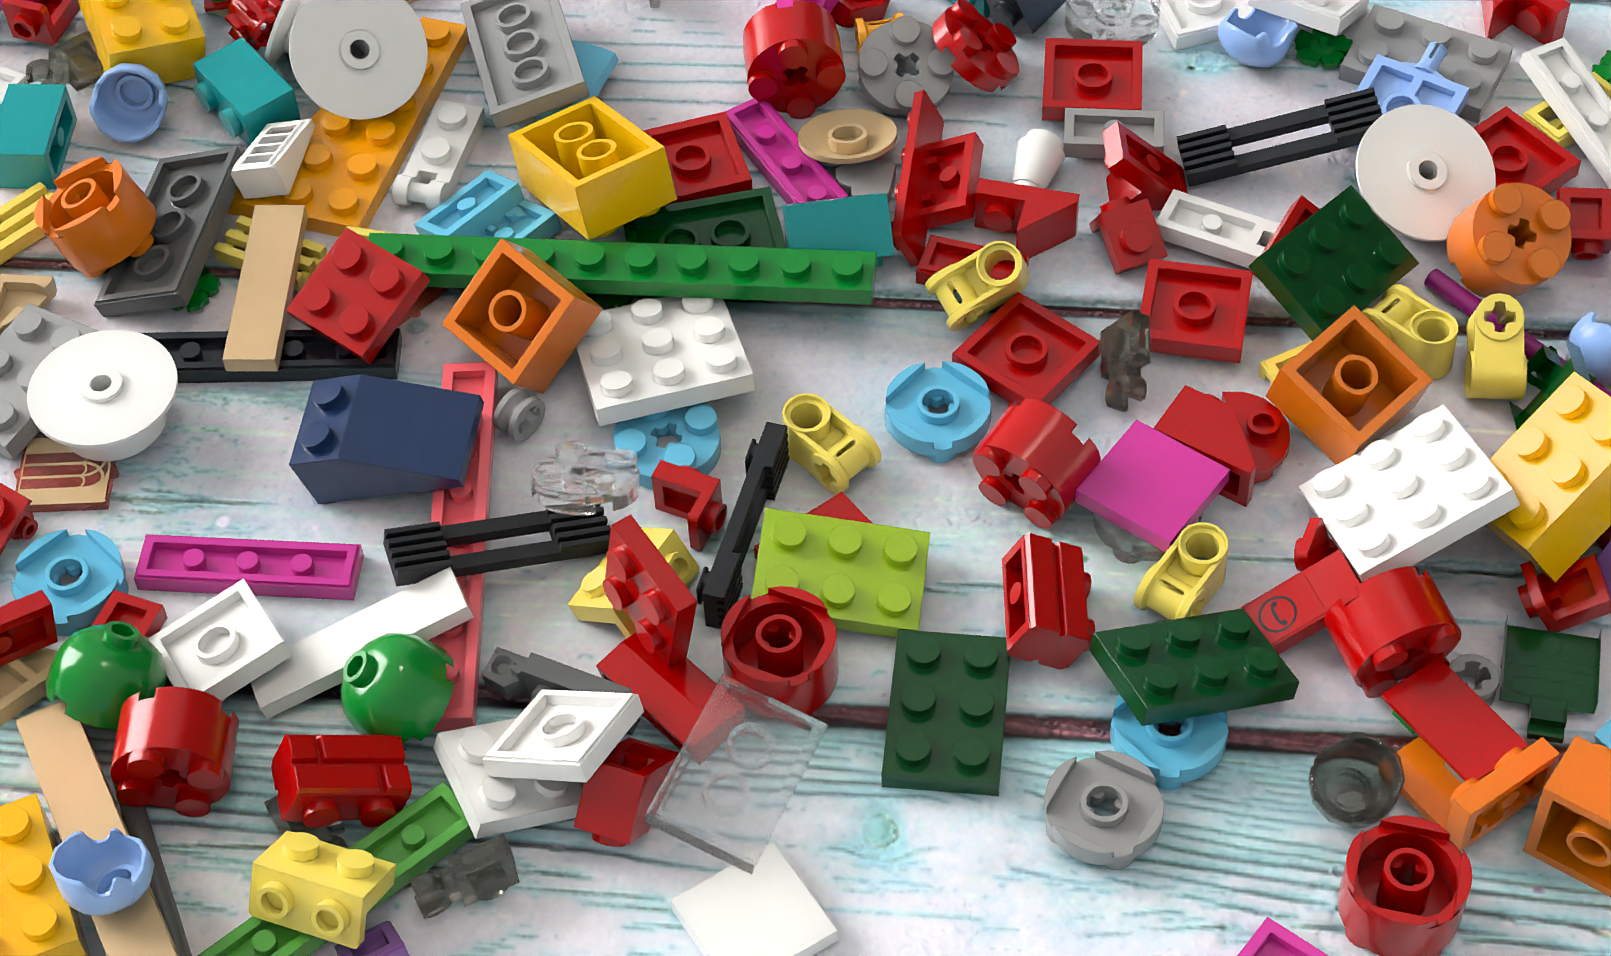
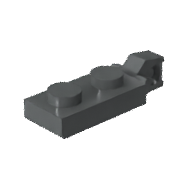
M496 647L494 654L481 674L486 686L507 698L520 693L525 698L531 697L533 700L542 689L632 693L631 688L533 652L527 658L500 647ZM640 717L626 734L633 735L641 720Z

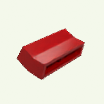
M636 633L623 640L596 665L603 679L631 688L633 694H638L644 709L641 716L698 767L721 746L743 732L744 707L688 658L668 668L656 652L651 654L643 647Z

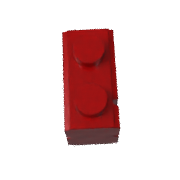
M1028 533L1022 535L1002 558L1007 652L1010 657L1029 662L1038 660L1040 665L1062 670L1068 668L1083 652L1090 648L1092 636L1095 632V623L1092 619L1088 618L1087 598L1090 594L1092 579L1089 573L1084 572L1082 547L1061 541L1054 544L1050 538Z
M285 734L272 759L271 765L275 790H278L277 802L281 821H303L304 825L310 828H321L329 826L336 821L360 820L361 824L366 827H379L403 810L412 792L408 765L404 764L406 756L401 737L394 735Z

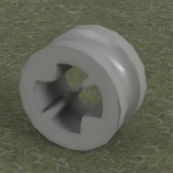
M516 387L510 390L499 402L494 413V426L502 432H509V436L517 442L525 441L541 425L546 410L545 403L537 397H530V394L522 387Z
M1465 654L1452 660L1449 668L1461 679L1463 677L1474 678L1475 685L1481 682L1480 689L1473 691L1488 706H1491L1500 682V674L1496 666L1489 659L1476 654Z

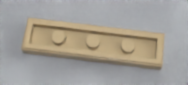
M255 205L222 359L226 371H278L289 317L286 309L292 301L308 219L305 205Z

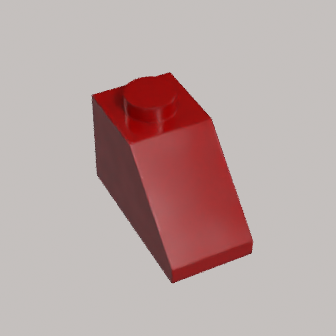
M1185 385L1154 426V429L1230 469L1229 482L1219 492V495L1247 507L1252 498L1256 465L1234 407L1222 402L1211 394H1204Z
M631 737L618 743L587 783L583 784L574 827L591 832V838L594 841L611 847H624L626 844H631L649 832L679 769L683 753Z

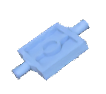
M1430 42L1425 53L1417 64L1399 62L1377 54L1355 91L1374 87L1375 96H1377L1378 105H1380L1383 115L1402 106L1422 104L1439 107L1459 116L1469 98V87L1447 80L1437 72L1444 57L1448 54L1446 47L1442 44H1439L1437 48V42Z

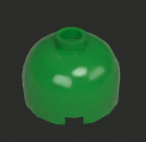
M112 621L107 624L93 625L76 631L62 644L49 669L45 683L46 695L52 704L55 694L60 700L67 703L64 714L76 721L97 728L117 730L123 703L130 696L139 693L138 701L154 698L156 688L166 687L167 675L162 654L147 637L140 634L139 630L131 624Z
M386 633L379 636L353 653L344 666L341 686L343 712L350 724L361 735H394L401 737L402 743L407 742L411 737L422 741L431 733L442 718L452 696L454 683L446 679V664L454 667L453 659L443 648L413 634Z

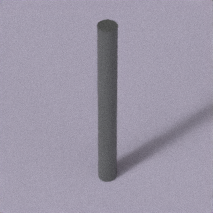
M113 783L114 789H115V792H116V791H117V787H116L115 784ZM119 801L129 836L142 839L155 865L150 886L179 956H192L146 807L128 806Z

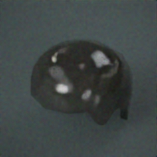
M1353 732L1343 740L1324 747L1314 759V765L1310 768L1308 788L1312 804L1333 824L1353 829H1361L1376 824L1395 808L1405 782L1401 757L1385 740L1362 732Z

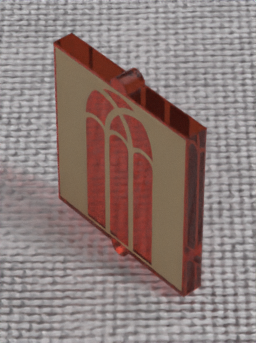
M33 437L23 449L20 468L14 470L17 480L15 491L32 500L28 508L31 512L109 510L113 480L118 478L120 473L116 465L117 461L102 462L89 460L77 455L68 446L60 444L49 437Z

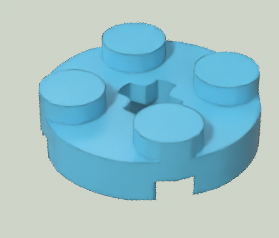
M942 361V368L932 367L925 369V362L912 365L900 372L887 388L885 407L886 429L904 448L920 455H926L935 463L950 462L955 459L957 453L967 451L979 443L989 429L992 404L989 399L987 384L978 373L959 363ZM943 403L949 405L948 412L942 414L931 413L927 407L932 405L938 408Z
M703 403L617 422L613 433L616 457L622 465L625 475L632 482L652 490L651 475L660 460L678 466H691L701 473L708 475L716 466L721 454V437L716 411L711 406ZM664 436H674L680 441L679 443L670 442L666 448L658 447V439Z
M67 529L48 533L31 543L19 555L15 564L18 572L14 582L11 580V588L15 600L43 590L52 603L57 636H71L74 632L81 630L82 627L92 624L114 590L128 594L129 587L126 580V568L120 552L114 542L100 532L85 529L87 535L77 534L69 536ZM66 573L72 577L82 573L79 579L70 585L62 586L59 579Z
M1119 695L1115 703L1111 722L1110 741L1116 752L1129 755L1146 765L1155 776L1158 788L1174 790L1181 787L1184 782H1191L1205 776L1221 761L1226 749L1229 732L1227 726L1228 716L1225 711L1164 722L1167 725L1174 724L1176 721L1182 724L1179 735L1165 736L1159 733L1158 724L1142 726L1121 695Z

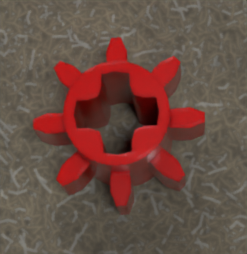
M232 0L228 7V15L224 18L232 26L228 34L235 41L243 37L256 51L260 47H266L282 3L279 0Z

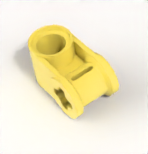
M994 241L963 260L935 273L925 283V288L929 294H935L949 317L946 321L951 331H958L976 323L989 311L1008 301L1017 292L1021 293L1024 291L1029 282L1030 272L1020 251L1013 244L1006 241ZM1011 260L1015 262V269L1008 278L1003 280L991 278V270L999 261ZM954 290H957V292L959 293L962 299V303L959 304L958 300L956 299L953 293Z
M1394 284L1383 293V300L1373 308H1365L1361 311L1433 380L1446 376L1452 369L1458 324L1456 319L1449 313L1436 308L1417 296L1411 289L1401 284Z
M1502 293L1489 295L1481 301L1468 320L1466 328L1467 355L1464 370L1466 398L1523 400L1527 382V361L1524 353L1525 316L1520 303L1510 295ZM1490 314L1496 315L1498 324L1505 325L1501 332L1495 331L1492 322H1485Z
M803 393L793 396L785 403L782 411V425L788 427L789 458L796 461L812 474L831 493L845 492L849 487V480L865 467H875L880 463L882 458L881 451L873 437L865 429L853 424L839 413L824 398L816 394Z
M1203 522L1188 525L1183 529L1162 558L1153 564L1142 578L1134 595V606L1140 610L1150 608L1170 620L1201 615L1206 604L1225 580L1228 538L1224 531L1216 525ZM1195 558H1206L1208 560H1198Z

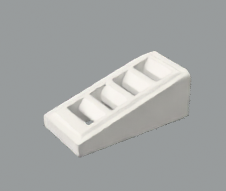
M312 119L268 123L235 163L231 172V176L244 199L290 194L315 128Z

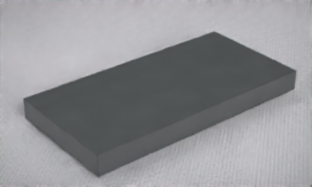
M242 146L159 159L145 190V195L156 209V220L150 232L154 237V242L144 254L138 257L128 256L110 268L94 304L103 317L188 305L238 188L231 176V172L235 163L245 152Z

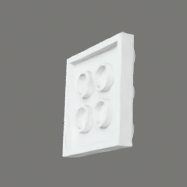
M691 297L647 298L639 300L634 304L602 310L575 348L599 426L756 391L752 369L724 299Z
M1445 405L1418 416L1412 423L1382 440L1372 442L1359 453L1332 468L1321 471L1311 480L1298 486L1316 517L1323 518L1329 536L1338 549H1340L1361 582L1391 569L1413 566L1520 506L1513 488Z

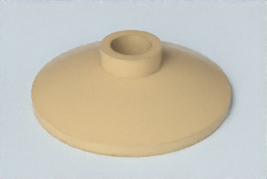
M839 109L822 113L808 120L798 132L799 147L807 156L821 162L838 165L854 164L875 159L888 152L897 141V128L894 122L881 113L866 109Z

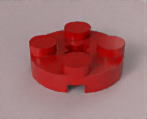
M957 0L934 21L932 33L938 49L942 52L946 47L949 48L956 58L951 67L973 86L986 92H994L999 86L1001 90L1005 89L1018 76L1020 71L1019 63L1012 49L1017 43L1014 34L1002 23H995L993 25L984 16L979 14L969 1Z

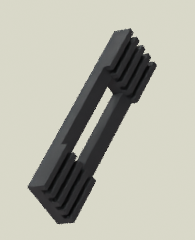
M1373 87L1325 99L1323 105L1227 128L1225 124L1177 136V143L1189 187L1357 146L1369 127L1383 113H1381V107L1378 105V99L1375 96ZM1328 123L1331 132L1239 155H1235L1232 147Z
M766 422L759 443H756V439H752L745 457L746 478L712 569L708 571V567L703 568L696 588L697 602L699 605L703 602L705 624L708 627L721 629L726 614L740 597L743 589L742 565L765 502L767 499L775 501L790 460L788 455L789 442L787 441L788 427L786 425Z
M597 497L550 504L546 506L544 511L445 526H441L440 522L437 521L384 529L383 545L396 587L416 584L451 567L456 577L606 554L609 548L611 527L607 525V516H604L603 506L600 507L601 500ZM543 532H549L552 539L551 541L450 556L449 550H446L447 547Z

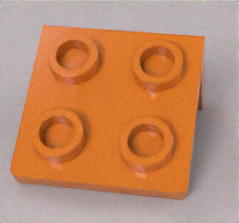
M1419 736L1383 760L1379 771L1425 819L1440 825L1451 834L1449 840L1461 852L1539 798L1544 786L1555 770L1560 753L1542 737L1524 750L1520 747H1515L1508 751L1497 762L1494 770L1478 781L1473 777L1461 783L1445 767V761Z

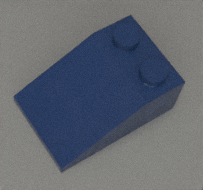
M363 374L315 380L311 387L289 466L318 504L464 487L484 401L480 395Z

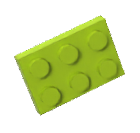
M765 508L751 599L768 594V588L794 587L807 591L819 598L827 607L828 615L833 623H835L836 629L897 638L898 629L919 631L930 532Z

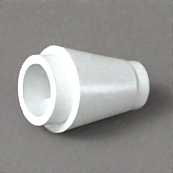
M1044 129L1028 131L1026 136L1017 143L1012 183L1046 189L1065 160L1064 143L1061 138Z

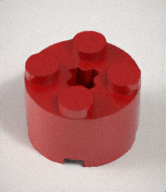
M793 0V6L778 9L777 3L759 10L746 24L743 32V53L748 91L758 102L767 101L776 111L788 113L789 116L795 119H804L810 117L816 108L830 101L838 93L845 81L846 73L839 32L833 16L826 9L804 0Z
M1025 398L1019 406H1016V400L1012 402L975 448L972 455L974 466L983 479L978 486L983 496L998 506H1004L1008 501L1024 509L1026 517L1042 529H1050L1056 521L1064 516L1075 501L1076 489L1099 464L1101 457L1090 437L1083 445L1072 433L1078 424L1069 416L1045 402Z
M1411 566L1391 569L1363 581L1355 586L1360 595L1347 606H1345L1340 597L1325 615V627L1356 685L1362 688L1368 698L1380 697L1381 694L1398 684L1399 680L1409 677L1438 657L1449 667L1450 663L1446 656L1457 646L1462 634L1460 627L1429 572L1424 570L1423 575L1420 576L1417 569Z
M778 586L768 588V594L751 599L749 594L738 600L730 608L721 627L722 657L728 694L744 707L745 711L760 718L784 720L790 724H800L809 720L813 711L817 710L829 699L838 680L837 632L835 623H833L828 615L827 607L819 598L807 591L794 587Z
M172 686L156 688L154 698L138 701L139 693L130 696L121 707L110 770L111 779L117 787L116 798L121 803L133 807L152 805L170 808L187 817L207 815L211 810V804L222 799L228 793L231 786L239 728L237 715L233 711L231 717L221 711L222 700L209 693L191 688Z
M1391 816L1380 820L1379 826L1365 833L1361 831L1353 839L1348 849L1338 892L1339 915L1345 926V934L1353 945L1359 948H1366L1379 956H1439L1442 950L1451 942L1458 931L1470 893L1472 867L1464 849L1463 853H1461L1452 841L1449 840L1451 834L1443 827L1420 817Z

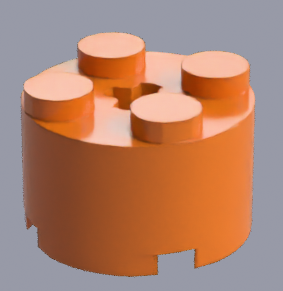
M93 157L75 164L53 181L58 189L48 200L43 194L37 202L34 213L36 224L75 269L81 271L88 279L99 277L109 267L116 265L128 256L138 257L144 254L154 242V237L150 232L156 220L155 206L119 161L113 159V163H107L103 157Z
M1504 183L1485 194L1455 218L1448 232L1447 255L1451 265L1455 263L1463 278L1460 281L1468 290L1482 298L1498 293L1515 298L1555 276L1566 263L1571 249V229L1569 225L1571 214L1569 208L1564 202L1554 199L1542 189L1525 183Z

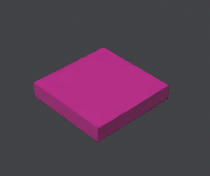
M1136 419L1076 489L1075 502L1166 552L1180 535L1181 531L1188 525L1196 522L1229 482L1230 469Z

